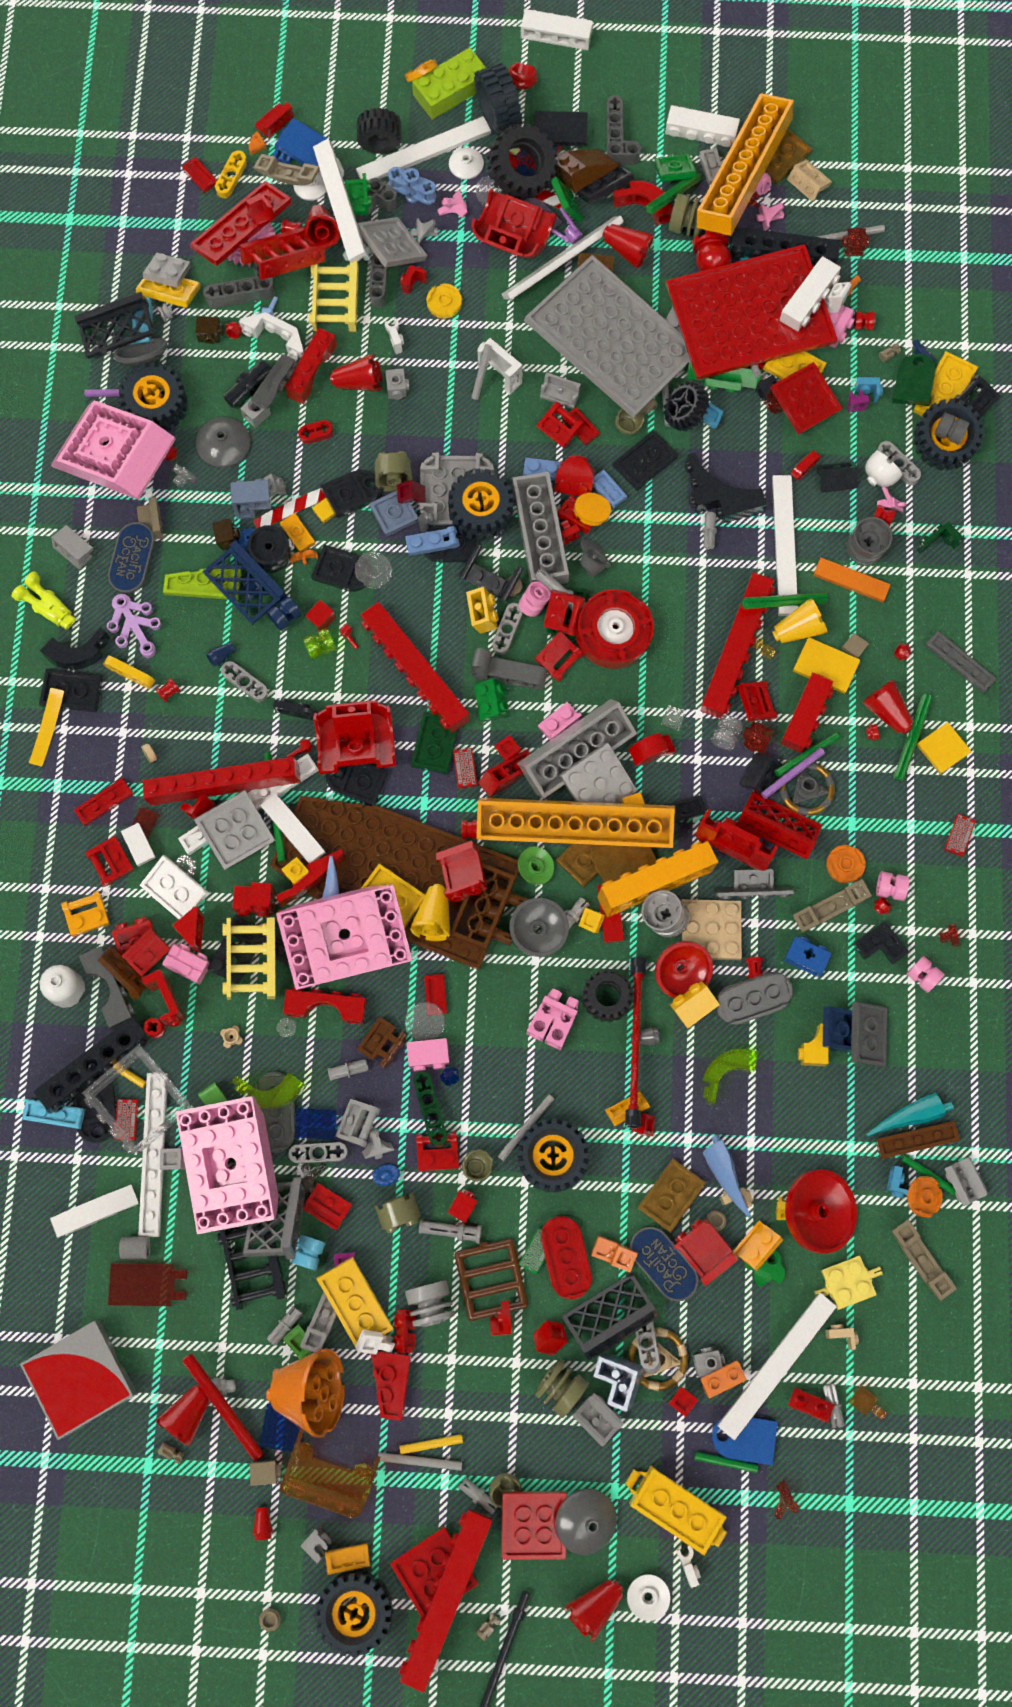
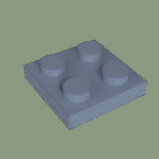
M397 491L369 504L386 537L419 522L418 516L410 502L405 504L398 503Z

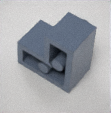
M238 480L231 483V503L237 519L256 518L255 510L272 509L271 490L268 480Z
M604 1352L599 1356L594 1377L613 1384L607 1402L608 1405L625 1412L633 1407L644 1370L642 1365L609 1352Z

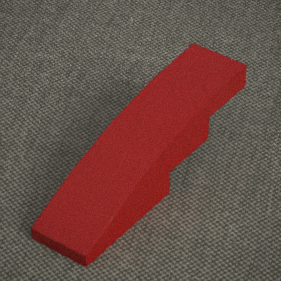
M342 849L307 864L306 867L309 873L296 884H293V888L276 895L281 907L301 897L327 877L329 856H333L336 868L345 858Z

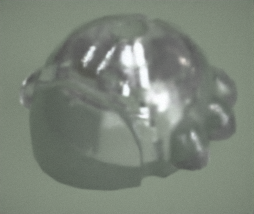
M180 855L174 863L188 875H194L196 861L192 860L188 855Z

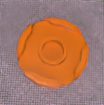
M850 845L837 846L830 852L826 860L828 874L839 883H853L865 871L866 861L864 855L859 849L853 848Z
M920 1176L915 1178L910 1184L908 1203L912 1212L918 1217L930 1218L940 1210L943 1193L942 1189H939L938 1181L933 1177Z

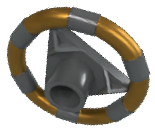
M813 762L806 769L816 770L823 775L828 791L804 770L797 775L793 801L789 798L786 784L779 789L784 804L789 809L806 816L816 815L826 810L835 796V783L831 774L823 766ZM827 795L824 801L815 808H805L796 805Z

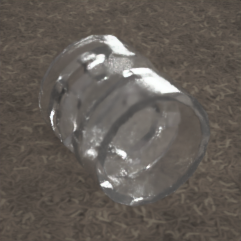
M722 715L717 725L718 729L715 730L711 742L721 749L734 750L738 740L737 736H740L744 724L737 718Z

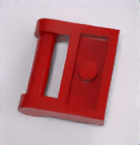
M557 401L536 427L565 449L576 434L584 428L585 422L581 419L578 420ZM556 414H560L563 418L569 421L573 425V427L569 429L566 425H564L554 416Z
M552 589L543 627L562 631L568 635H576L577 621L585 599L577 595ZM572 602L574 606L570 623L566 625L564 621L568 604Z
M559 631L535 656L534 660L541 667L546 668L547 673L559 682L563 678L562 675L584 654ZM569 650L572 653L558 670H555L553 666Z
M767 681L741 683L738 686L748 722L759 720L771 721L778 718L769 696Z
M116 836L85 853L99 874L103 887L111 885L114 881L134 871ZM101 852L113 872L110 875L106 873L97 856Z
M457 1132L447 1134V1142H451V1148L423 1150V1144H431L428 1136L416 1135L419 1172L459 1169ZM435 1135V1138H433V1140L435 1139L437 1140V1142H441V1138L444 1137V1135Z

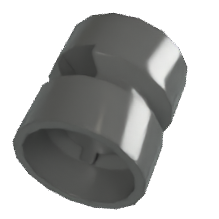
M944 412L934 435L943 439L948 436L952 443L959 445L969 422L963 419L956 421L954 415Z

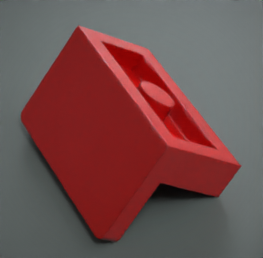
M287 102L283 106L278 103L255 124V128L270 139L294 118L292 106Z

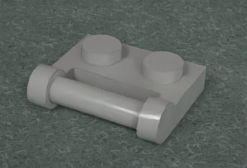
M350 1099L335 1137L366 1148L368 1143L366 1141L376 1115H379L381 1109ZM367 1112H369V1113H368V1116H367V1118H366V1121H365V1123H364V1126H363V1128H362V1131H361V1133H360V1135H359V1138H357V1135H358V1133H359V1130H360V1128H361V1125H362V1123H363V1120H364V1118H365V1115H366Z

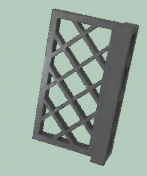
M301 1177L293 1178V1182L277 1183L278 1194L284 1189H290V1192L282 1198L279 1195L278 1198L280 1201H278L277 1209L284 1204L287 1210L281 1215L276 1213V1219L269 1224L265 1221L259 1222L265 1227L257 1234L253 1230L259 1223L248 1224L243 1250L244 1257L285 1255L286 1259H295L306 1193ZM282 1222L284 1227L276 1233L272 1228ZM270 1231L273 1236L264 1242L261 1237ZM278 1239L281 1242L280 1248L271 1249L269 1246ZM257 1240L262 1244L257 1249L250 1250V1246Z

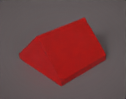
M193 907L172 926L196 953H201L204 914L198 907Z

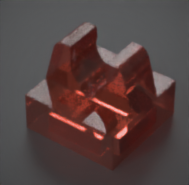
M956 924L948 925V932L939 934L941 943L951 942L952 947L961 946Z

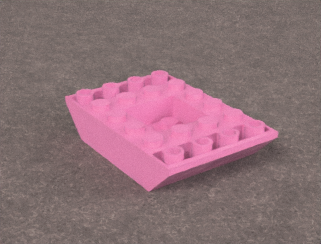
M94 400L85 409L51 466L139 500L176 438L153 421ZM109 441L107 445L102 446L104 442Z
M393 884L375 885L297 904L276 913L296 990L412 961ZM341 929H348L350 936L346 939L339 936Z
M254 1096L177 1111L176 1116L197 1234L276 1219L279 1194L265 1117ZM229 1158H234L236 1161L234 1169L228 1166Z

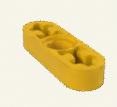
M234 151L230 155L215 184L217 195L220 198L231 196L247 165L246 156L242 151ZM231 171L236 173L234 177L226 176Z
M108 655L103 663L111 671L147 689H151L155 683V679L148 674Z

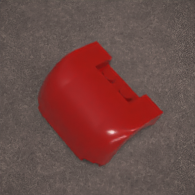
M490 188L484 210L478 220L473 218L471 228L473 234L480 242L516 257L531 259L538 256L545 248L557 215L556 213H548L538 206L507 194L502 195L494 192Z
M378 701L342 703L325 706V709L318 714L314 713L313 721L317 738L319 774L339 772V767L376 763L377 768L396 766L394 732L389 705L379 704Z
M709 808L698 826L695 837L702 843L708 841L712 848L747 864L751 868L766 871L778 849V845L774 844L772 848L764 847L765 844L759 841V836L736 826L737 822L726 817L723 823L719 820L715 823L710 818L712 809Z

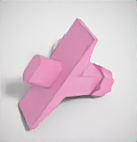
M460 190L453 195V198H443L442 204L444 206L438 209L439 216L447 213H457L462 218L468 213L466 202H464Z
M782 202L773 207H766L763 203L758 209L760 215H756L757 221H762L765 231H767L771 221L784 218V212L781 211L784 208Z
M883 486L882 490L887 500H878L877 506L881 505L903 513V507H906V503L893 498L888 488Z

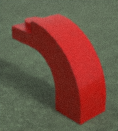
M630 181L629 188H621L614 191L613 205L614 208L630 204H640L646 207L647 204L665 192L648 182ZM671 202L652 214L655 225L670 223L673 211Z

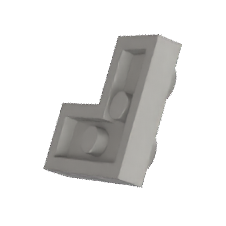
M717 148L699 151V158L708 185L712 184L723 163L720 160Z

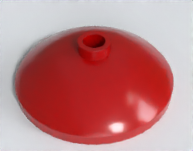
M680 941L668 946L660 954L655 965V978L658 986L664 993L673 998L688 992L689 988L695 983L702 981L707 986L713 974L711 956L705 948L692 941ZM682 963V967L678 969L677 966Z

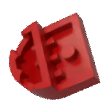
M571 455L569 458L561 461L556 475L554 492L575 496L592 493L595 469L588 462V459L580 455Z

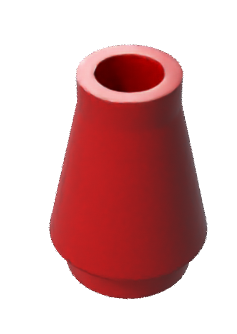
M269 1507L256 1508L252 1533L254 1540L272 1539L273 1528L269 1516Z

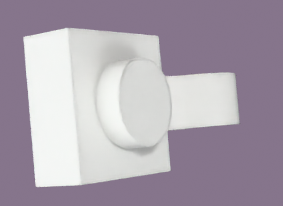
M394 319L395 325L389 326L386 321L385 328L389 333L395 354L402 353L404 340L402 334L397 332L399 330V322L397 319Z
M362 1330L355 1347L357 1352L377 1354L378 1349L392 1352L395 1344L390 1343L392 1340L391 1336L382 1335V1332Z
M687 1545L689 1553L686 1556L681 1555L680 1549H677L676 1553L682 1562L688 1583L693 1588L699 1585L697 1579L701 1578L697 1565L692 1566L693 1549Z

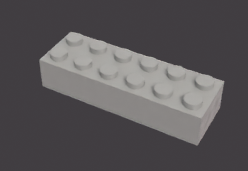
M549 472L513 477L512 488L530 584L532 582H540L534 575L541 567L560 584L568 583L569 572Z
M610 699L517 764L536 795L544 799L564 785L559 774L605 742L609 743L612 750H615L635 736L637 732L620 703Z

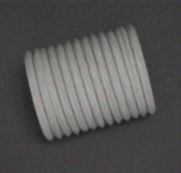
M122 1237L119 1245L120 1258L122 1260L148 1259L150 1255L149 1237Z

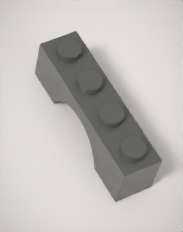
M100 946L80 955L79 958L88 976L100 977L107 981L110 988V996L108 1002L101 1010L108 1027L115 1030L135 1014L133 1005L131 1003L128 1004L125 998L128 996L123 985L120 986L119 981L97 961L105 952V949Z

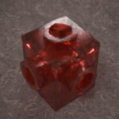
M848 228L846 236L842 238L845 256H863L865 247L869 245V236H866V228Z
M752 722L750 728L746 727L742 738L745 739L743 746L750 751L764 754L774 730L767 728L762 723Z

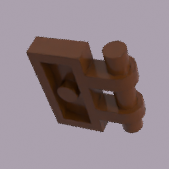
M379 1016L357 1050L372 1061L378 1055L381 1056L382 1060L378 1065L385 1069L394 1060L393 1056L398 1049L402 1048L405 1044L404 1041L407 1035L403 1032H400L398 1037L392 1035L396 1027ZM389 1040L393 1044L386 1053L382 1048Z

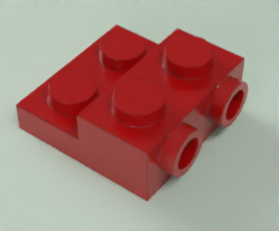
M146 916L135 919V923L127 925V922L115 925L116 929H113L112 935L117 951L121 955L150 928L156 933L151 918L146 919Z

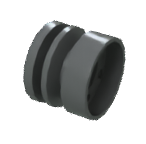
M867 517L861 520L855 526L846 542V551L849 557L861 565H872L878 562L891 545L893 539L892 530L884 520L877 517Z

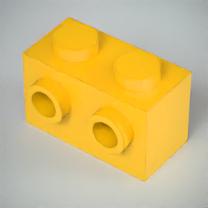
M485 587L466 592L472 626L480 634L498 629L497 621L499 619L497 612L494 610V604H496L494 595L490 594Z
M702 981L693 984L688 992L677 996L673 1003L670 1004L687 1028L720 1005Z

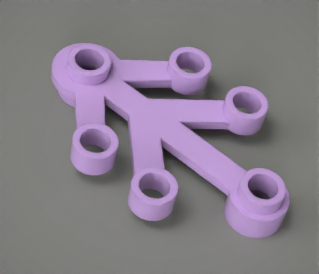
M125 594L116 595L112 600V606L115 611L112 620L107 623V628L111 633L118 632V624L122 613L124 614L126 620L121 635L115 640L119 648L127 647V639L132 628L141 644V654L145 658H152L156 654V648L152 642L147 641L139 625L150 627L152 630H159L161 622L156 617L147 619L132 615L129 610L141 611L144 615H150L153 611L151 604L148 602L142 604L131 602L130 598ZM123 600L124 603L119 605L118 602ZM145 607H150L148 611L143 610ZM154 622H158L157 626H152ZM111 625H116L114 629H110ZM120 640H125L123 644H119ZM146 646H150L149 650H144Z

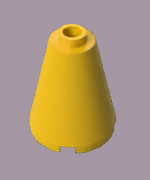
M811 598L774 626L775 630L772 631L776 642L787 643L827 633V628L822 621L818 607Z
M434 884L428 888L411 924L410 930L415 936L420 938L421 934L426 936V940L444 941L447 936H450L449 902L444 894V891H447V889L443 885Z

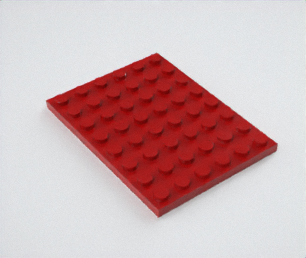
M805 244L666 280V287L696 380L837 343L838 338L823 298L819 302L821 304L816 313H811L808 324L805 327L802 326L799 331L780 321L782 310L813 269Z

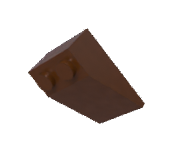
M600 149L566 151L555 158L558 160L556 177L574 193L618 167V163Z

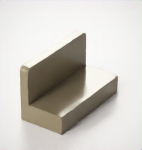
M156 497L148 498L149 505L137 507L138 522L147 525L152 530L155 540L162 539L164 536L159 503Z

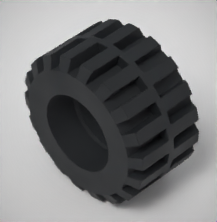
M371 108L370 110H365L357 118L358 145L363 150L373 154L395 151L401 143V119H399L395 112L389 111V109Z
M607 969L606 971L600 970L597 974L594 973L584 986L582 997L584 1007H586L588 1014L591 1013L594 1019H601L600 1021L602 1022L605 1020L613 1022L615 1019H621L627 1013L633 1001V988L631 989L630 981H627L624 974L620 975L619 971L616 970L612 972L611 969ZM605 985L614 987L620 996L618 1003L613 1006L600 1004L596 998L597 990Z

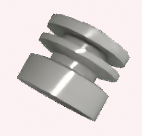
M659 890L653 892L645 899L642 905L641 913L644 922L662 937L672 938L678 936L685 931L689 924L690 915L688 908L670 891Z
M447 1280L405 1291L408 1305H418V1309L411 1312L410 1315L420 1314L421 1317L419 1320L412 1321L413 1327H427L445 1322L450 1317L455 1316L454 1310L444 1311V1307L453 1305L452 1302H442L441 1299L450 1294Z

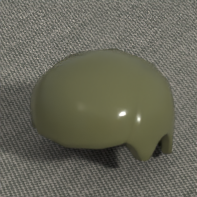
M621 408L615 418L616 428L625 435L636 434L641 429L645 420L643 412L641 411L635 418H632Z
M480 1149L473 1150L463 1158L462 1172L469 1180L475 1182L485 1180L492 1172L493 1159L486 1151Z
M501 1473L494 1477L489 1487L492 1503L502 1508V1492L521 1491L522 1487L519 1479L509 1473Z

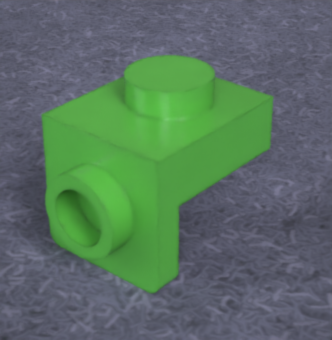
M299 1324L285 1335L283 1340L298 1356V1359H301L313 1352L300 1348L306 1332Z

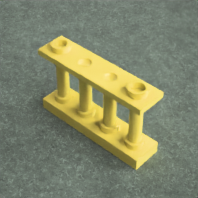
M358 260L350 262V265H347V267H320L319 263L311 265V276L314 277L312 313H309V324H312L313 331H317V322H344L348 324L349 332H356ZM347 274L349 281H346V283H319V275ZM319 290H346V292H349V297L345 299H318ZM318 306H346L348 313H345V315H318Z
M227 918V924H223V936H227V983H223V995H227V1000H231V992H263V994H267V999H275V918H267V923H263V925L231 926V918ZM263 933V935H267V943H263V945H231V934ZM231 953H263V955H267V962H263V964L231 965ZM263 972V974H267V982H263V984H231V973Z

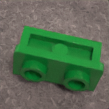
M362 173L363 179L345 180L346 190L355 216L369 215V207H372L371 196H368V191H371L370 180L366 179V173Z
M491 678L474 685L480 721L485 722L499 716L503 718L509 717V706L505 698L506 689L502 681Z

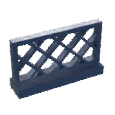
M235 540L230 544L231 548L203 571V574L254 625L268 610L284 599L286 594ZM232 555L235 558V565H225V559ZM214 569H221V578L212 577L209 573ZM224 569H235L234 578H224ZM238 569L246 570L248 572L247 578H237ZM234 582L233 590H224L223 583ZM237 582H247L246 591H236ZM250 582H258L260 584V591H249ZM236 594L246 595V603H237L235 601ZM249 595H259V604H249ZM262 595H270L274 600L269 604H262ZM248 607L258 608V614L251 618L248 615Z

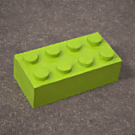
M468 48L430 72L413 80V96L433 120L475 95L477 90L475 89L474 74L476 71L486 67L473 50Z

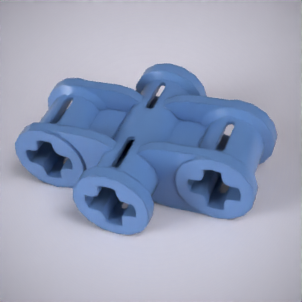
M393 167L388 171L389 186L395 189L396 192L405 195L409 203L422 202L430 205L436 201L435 183L419 177V172L416 169L408 168L404 170L399 167Z

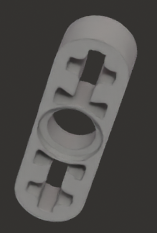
M881 442L877 451L886 455L890 463H894L897 459L903 462L904 465L898 467L902 472L900 479L907 485L917 484L921 477L920 470L891 442ZM883 449H889V452L883 453L882 451ZM915 474V477L909 478L908 475Z
M511 603L506 607L492 642V649L497 655H505L509 651L521 621L523 612L517 603ZM514 609H516L518 614L514 615L512 621L510 620L511 612H513ZM503 626H512V632L504 633L502 631ZM502 637L505 638L504 647L498 649L497 644L501 643Z
M228 661L222 665L221 673L223 677L254 701L264 702L268 698L266 686L236 663ZM233 668V671L235 674H237V677L235 678V676L232 673L227 674L226 669ZM244 677L250 679V683L247 686L239 684L240 680ZM253 686H254L255 689H257L258 691H261V690H262L263 695H262V696H261V695H257L256 692H255V690L252 689Z
M340 1142L300 1144L292 1146L289 1150V1158L296 1164L339 1162L345 1160L348 1156L347 1147ZM330 1146L329 1150L335 1151L340 1146L344 1153L339 1158H337L336 1154H330L331 1158L327 1159L328 1150L326 1147ZM317 1147H321L324 1150V1156L320 1159H316L313 1156V1150ZM306 1148H310V1160H307V1155L300 1156V1160L293 1156L297 1149H300L301 1152H307Z
M652 1321L646 1325L648 1332H644L643 1328L636 1331L640 1362L644 1371L649 1374L656 1373L661 1368L656 1331ZM645 1339H652L653 1344L650 1347L645 1348L642 1346V1342ZM647 1354H651L654 1361L653 1366L648 1365L649 1357Z

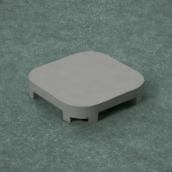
M437 452L432 453V456L421 463L420 484L425 486L426 503H419L420 514L433 512L435 521L429 522L430 525H452V520L449 517L448 494L449 490H452L451 485L453 482L457 483V477L462 475L465 478L466 471L470 470L471 474H474L475 469L479 468L480 473H485V469H490V474H494L493 463L491 464L487 458L483 457V454L476 453V456H441ZM479 493L478 501L480 502V512H484L481 500V493Z

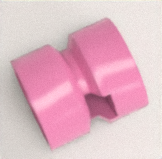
M532 582L519 600L520 610L525 615L531 617L539 615L550 599V590L541 582Z
M881 871L877 881L876 896L885 898L892 896L895 900L904 901L908 893L909 876L898 874L894 877L892 873Z
M922 956L906 975L914 982L919 981V986L928 993L945 974L937 967L933 968L932 962L925 956Z

